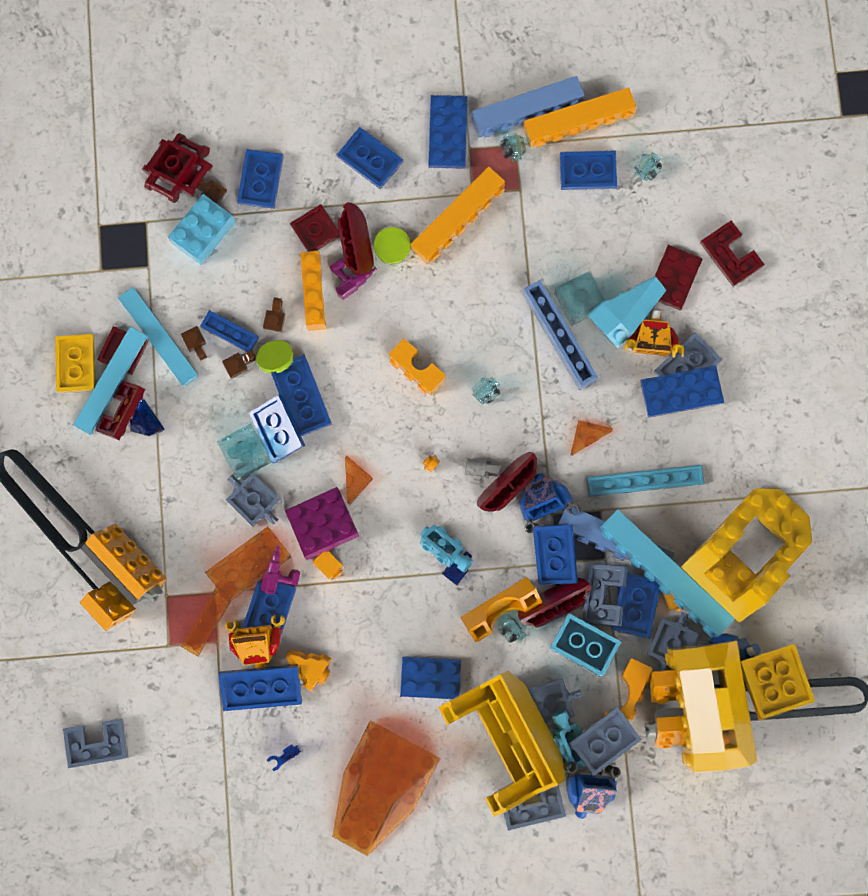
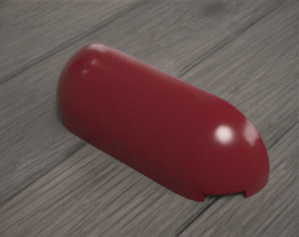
M347 202L343 206L344 210L341 218H338L345 265L353 273L363 275L371 272L374 266L367 221L357 205Z
M527 452L518 457L483 491L477 500V506L487 512L502 510L535 477L537 473L536 455L533 452Z
M578 578L577 583L557 584L539 594L542 600L541 604L528 612L518 610V617L523 625L535 626V628L542 627L582 606L586 602L585 598L588 593L591 592V586L583 578Z

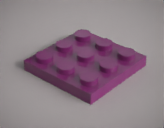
M338 487L285 510L306 560L359 537Z

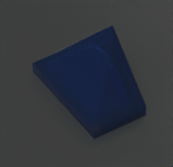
M145 399L141 400L135 409L133 418L130 420V431L149 437L165 430Z

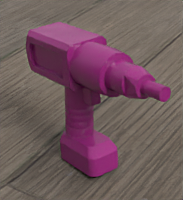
M343 258L329 267L343 282L336 287L337 295L342 300L357 291L373 275V272L377 270L374 267L367 274L356 275L355 277H352L351 274L347 276L342 271L345 268Z
M279 545L276 546V550L273 552L271 560H269L267 571H264L261 590L267 594L276 593L278 582L293 587L298 586L299 570L292 569L288 577L283 576L282 571H279Z

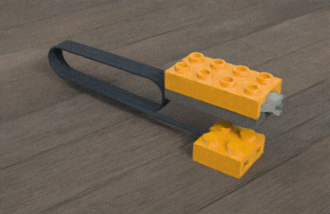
M14 449L0 453V483L92 587L93 590L84 596L80 604L105 631L127 620L136 610L133 606L146 598L152 603L157 600L159 594L161 595L163 592L160 587L167 578L149 560V557L136 546L135 542L123 532L122 528L115 523L106 527L104 531L99 530L95 532L23 454ZM5 456L9 457L75 527L79 534V544L77 547L70 545L9 475L4 466ZM87 531L91 534V536L89 537L88 540H87ZM81 549L105 574L110 582L98 588L66 551L74 552Z
M676 670L652 672L649 687L651 702H657L658 704H664L668 701L678 702V696H681L680 688H676L675 684ZM857 677L807 679L810 688L854 686L863 693L864 702L857 705L792 709L763 720L861 712L868 703V685ZM744 682L745 691L747 692L748 689H747V686H746V684H745V682ZM714 684V688H720V684ZM683 708L657 709L654 713L653 722L645 723L646 738L654 739L655 747H661L662 749H668L677 745L686 747L685 737H688L687 730L683 729L681 717L684 716ZM749 711L750 720L758 721L756 712ZM728 730L722 731L723 743H730Z

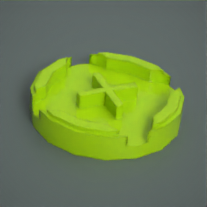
M385 228L375 237V254L384 263L391 265L399 264L410 253V238L400 228Z
M274 340L264 344L258 350L256 362L263 372L272 374L271 372L276 371V373H279L292 364L294 353L292 347L287 342Z

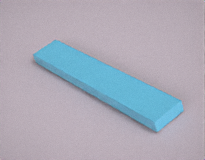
M134 287L119 296L118 299L143 333L148 336V340L181 385L184 387L197 378L198 374Z
M130 326L73 425L89 435L92 434L148 336Z
M702 465L587 477L589 497L704 485Z

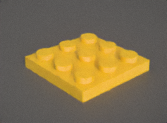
M795 644L740 661L743 678L758 720H763L815 702Z

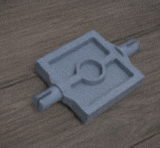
M254 473L241 482L233 474L227 479L235 488L226 501L252 527L264 518L272 525L276 523L271 517L278 522L279 519L271 511L280 499Z
M681 612L678 622H671L664 618L661 619L647 652V655L661 662L657 671L667 670L665 654L668 648L695 645L699 634L685 626L689 617L688 614L685 615L684 612Z
M563 678L528 689L546 725L554 723L551 715L561 709H566L569 718L575 717L572 700L582 698V694L574 696L581 693L580 689L568 692Z

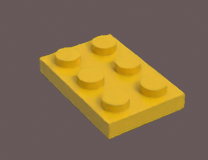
M93 334L55 336L56 392L93 391L95 388V336Z

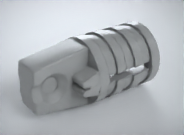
M467 458L465 475L489 478V474H500V466L490 465L491 461L488 460L482 461Z

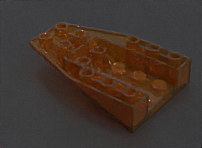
M370 720L343 773L332 837L368 856L414 811L441 757Z

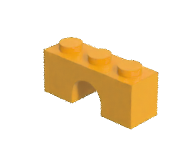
M405 338L388 354L389 363L394 368H400L404 371L403 375L410 382L414 380L418 384L417 388L424 394L432 395L446 380V375L433 363L424 370H418L412 365L413 360L418 356V350Z

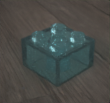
M590 271L555 288L554 294L571 326L589 318L588 314L601 302L605 301Z
M251 423L217 441L237 480L272 463Z

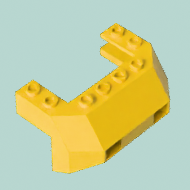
M737 640L698 647L687 645L668 648L665 654V661L667 666L670 665L671 669L677 671V676L674 677L676 688H680L681 696H678V703L684 712L681 721L683 729L687 730L688 736L685 737L686 747H683L684 753H681L683 765H686L693 772L747 767L758 762ZM712 670L718 671L719 689H714ZM728 730L730 741L728 744L723 743L722 731Z
M509 670L438 707L447 725L476 710L513 782L484 798L494 817L509 811L540 792L559 785L565 780L563 756L526 685Z

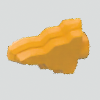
M289 650L285 655L290 665H298L299 678L303 680V686L310 692L318 683L323 685L331 673L327 668L332 658L325 654L319 656L310 653L306 655L301 651Z

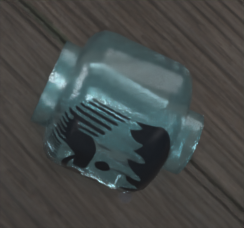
M517 133L503 136V140L500 142L503 157L511 159V162L521 160V156L526 153L523 137Z
M653 152L651 154H642L634 166L635 174L644 181L654 180L662 169L661 158Z
M482 377L472 387L474 392L472 395L482 405L484 403L489 405L500 395V390L498 389L500 384L493 377L490 379Z
M507 614L499 621L498 631L509 643L514 641L519 643L526 637L524 632L527 629V625L521 623L517 614Z

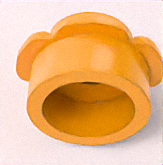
M429 455L424 460V470L427 469L429 472H432L440 462L436 458L437 455L433 457Z

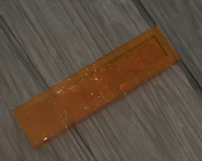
M220 579L181 645L182 648L199 657L238 588Z

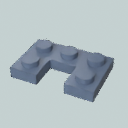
M589 564L587 581L591 586V592L585 598L584 622L611 626L622 625L623 607L606 605L608 586L626 587L627 567Z
M123 718L102 722L104 742L87 745L84 725L64 728L68 768L128 758Z
M559 785L540 792L542 801L523 806L520 803L505 812L504 817L508 831L566 817Z

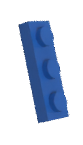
M210 310L200 325L202 329L245 352L253 350L259 339L257 335Z

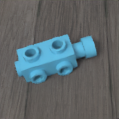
M433 524L430 528L426 526L420 533L422 548L436 556V559L441 564L450 567L455 563L458 565L457 568L463 573L472 565L473 560L462 554L463 547L461 541L455 537L453 539L450 538L444 527H437Z
M566 709L554 712L551 716L558 727L552 730L553 739L563 756V763L566 761L571 768V761L577 764L578 769L585 767L586 765L569 743L583 732L581 727L576 725V723L568 721L569 716Z

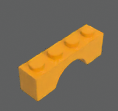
M319 251L300 252L306 327L308 331L326 330L321 255Z
M525 577L460 618L475 643L493 633L495 621L504 613L513 610L528 612L541 604L542 600L535 587Z
M629 658L621 675L628 687V699L624 706L620 708L626 719L631 721L637 711L634 709L636 703L641 702L645 692L642 690L645 684L649 685L651 682V671L653 669L632 658ZM604 712L602 717H604L609 712Z

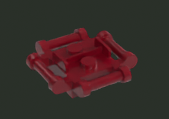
M178 133L173 141L161 139L159 142L160 146L148 164L142 168V171L149 175L144 183V187L167 197L173 203L179 200L181 192L193 197L196 193V188L206 173L213 168L211 163L204 160V157L209 155L210 148L187 139L181 133ZM180 145H185V146H187V147H189V148H191V149L197 151V153H194V152H192V151H190V150H188V149H186V148H184V147H182V146H180ZM159 179L173 186V189L170 191L156 184V181Z

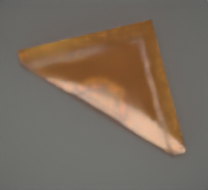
M578 420L570 455L573 456L611 433L613 428Z
M346 455L347 503L351 505L372 482L373 478Z

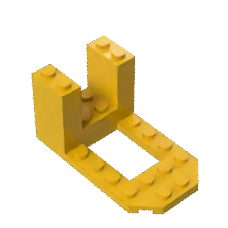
M755 488L687 559L681 568L740 623L765 605L791 576L786 571L813 542L810 516L781 489ZM754 517L783 543L756 574L730 550L745 533L743 529Z

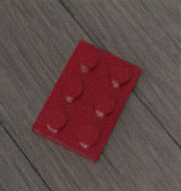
M667 245L655 277L666 289L658 302L681 311L703 258Z

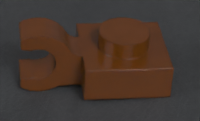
M202 180L197 187L198 190L203 191L201 196L204 194L217 205L227 193L226 188L213 180H210L208 184Z
M274 297L272 311L266 310L263 324L264 330L282 333L286 314L281 313L283 304L281 298Z
M198 326L181 333L189 352L195 350L200 361L207 358L202 348L207 343Z
M251 350L241 357L238 352L223 360L222 363L232 379L248 371L246 365L256 361V355Z

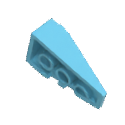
M654 276L634 286V289L621 292L617 297L601 302L588 314V317L605 337L618 348L634 333L665 293L666 289Z

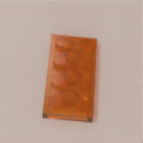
M267 526L208 569L205 574L229 604L263 578L264 571H267L269 560H271L277 545L280 546V565L291 558V554Z

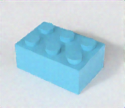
M202 194L168 238L174 246L202 265L235 224V220L230 213Z
M568 613L549 649L595 675L603 677L621 641Z

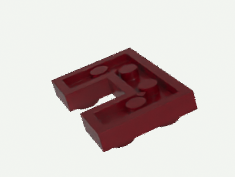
M731 220L701 240L700 244L730 284L735 287L764 267L765 264L754 250L741 259H737L728 246L741 238L742 233Z
M122 381L113 398L121 401L113 417L106 414L103 415L96 431L102 435L120 440L126 432L129 421L135 414L138 403L143 399L146 389Z

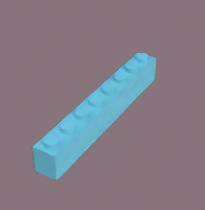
M618 509L599 528L602 531L601 535L608 541L612 540L620 553L623 555L626 553L631 558L630 562L635 567H641L645 571L644 575L653 582L655 580L660 585L659 589L668 596L670 594L675 599L673 602L680 609L685 608L689 612L688 616L695 623H701L704 626V632L710 637L720 636L734 621L735 618Z

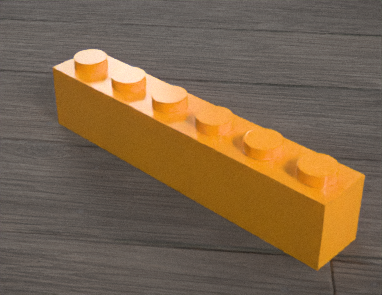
M628 87L525 120L523 129L530 148L534 146L538 148L545 145L546 142H557L568 135L576 136L581 131L587 129L591 131L602 124L610 125L621 118L629 119L635 114L637 107Z
M488 167L410 244L411 250L426 264L430 261L434 262L439 257V252L443 248L447 249L452 244V239L456 235L460 236L465 231V226L469 222L473 223L478 218V213L482 209L486 210L491 205V200L495 196L499 197L504 192L505 181Z

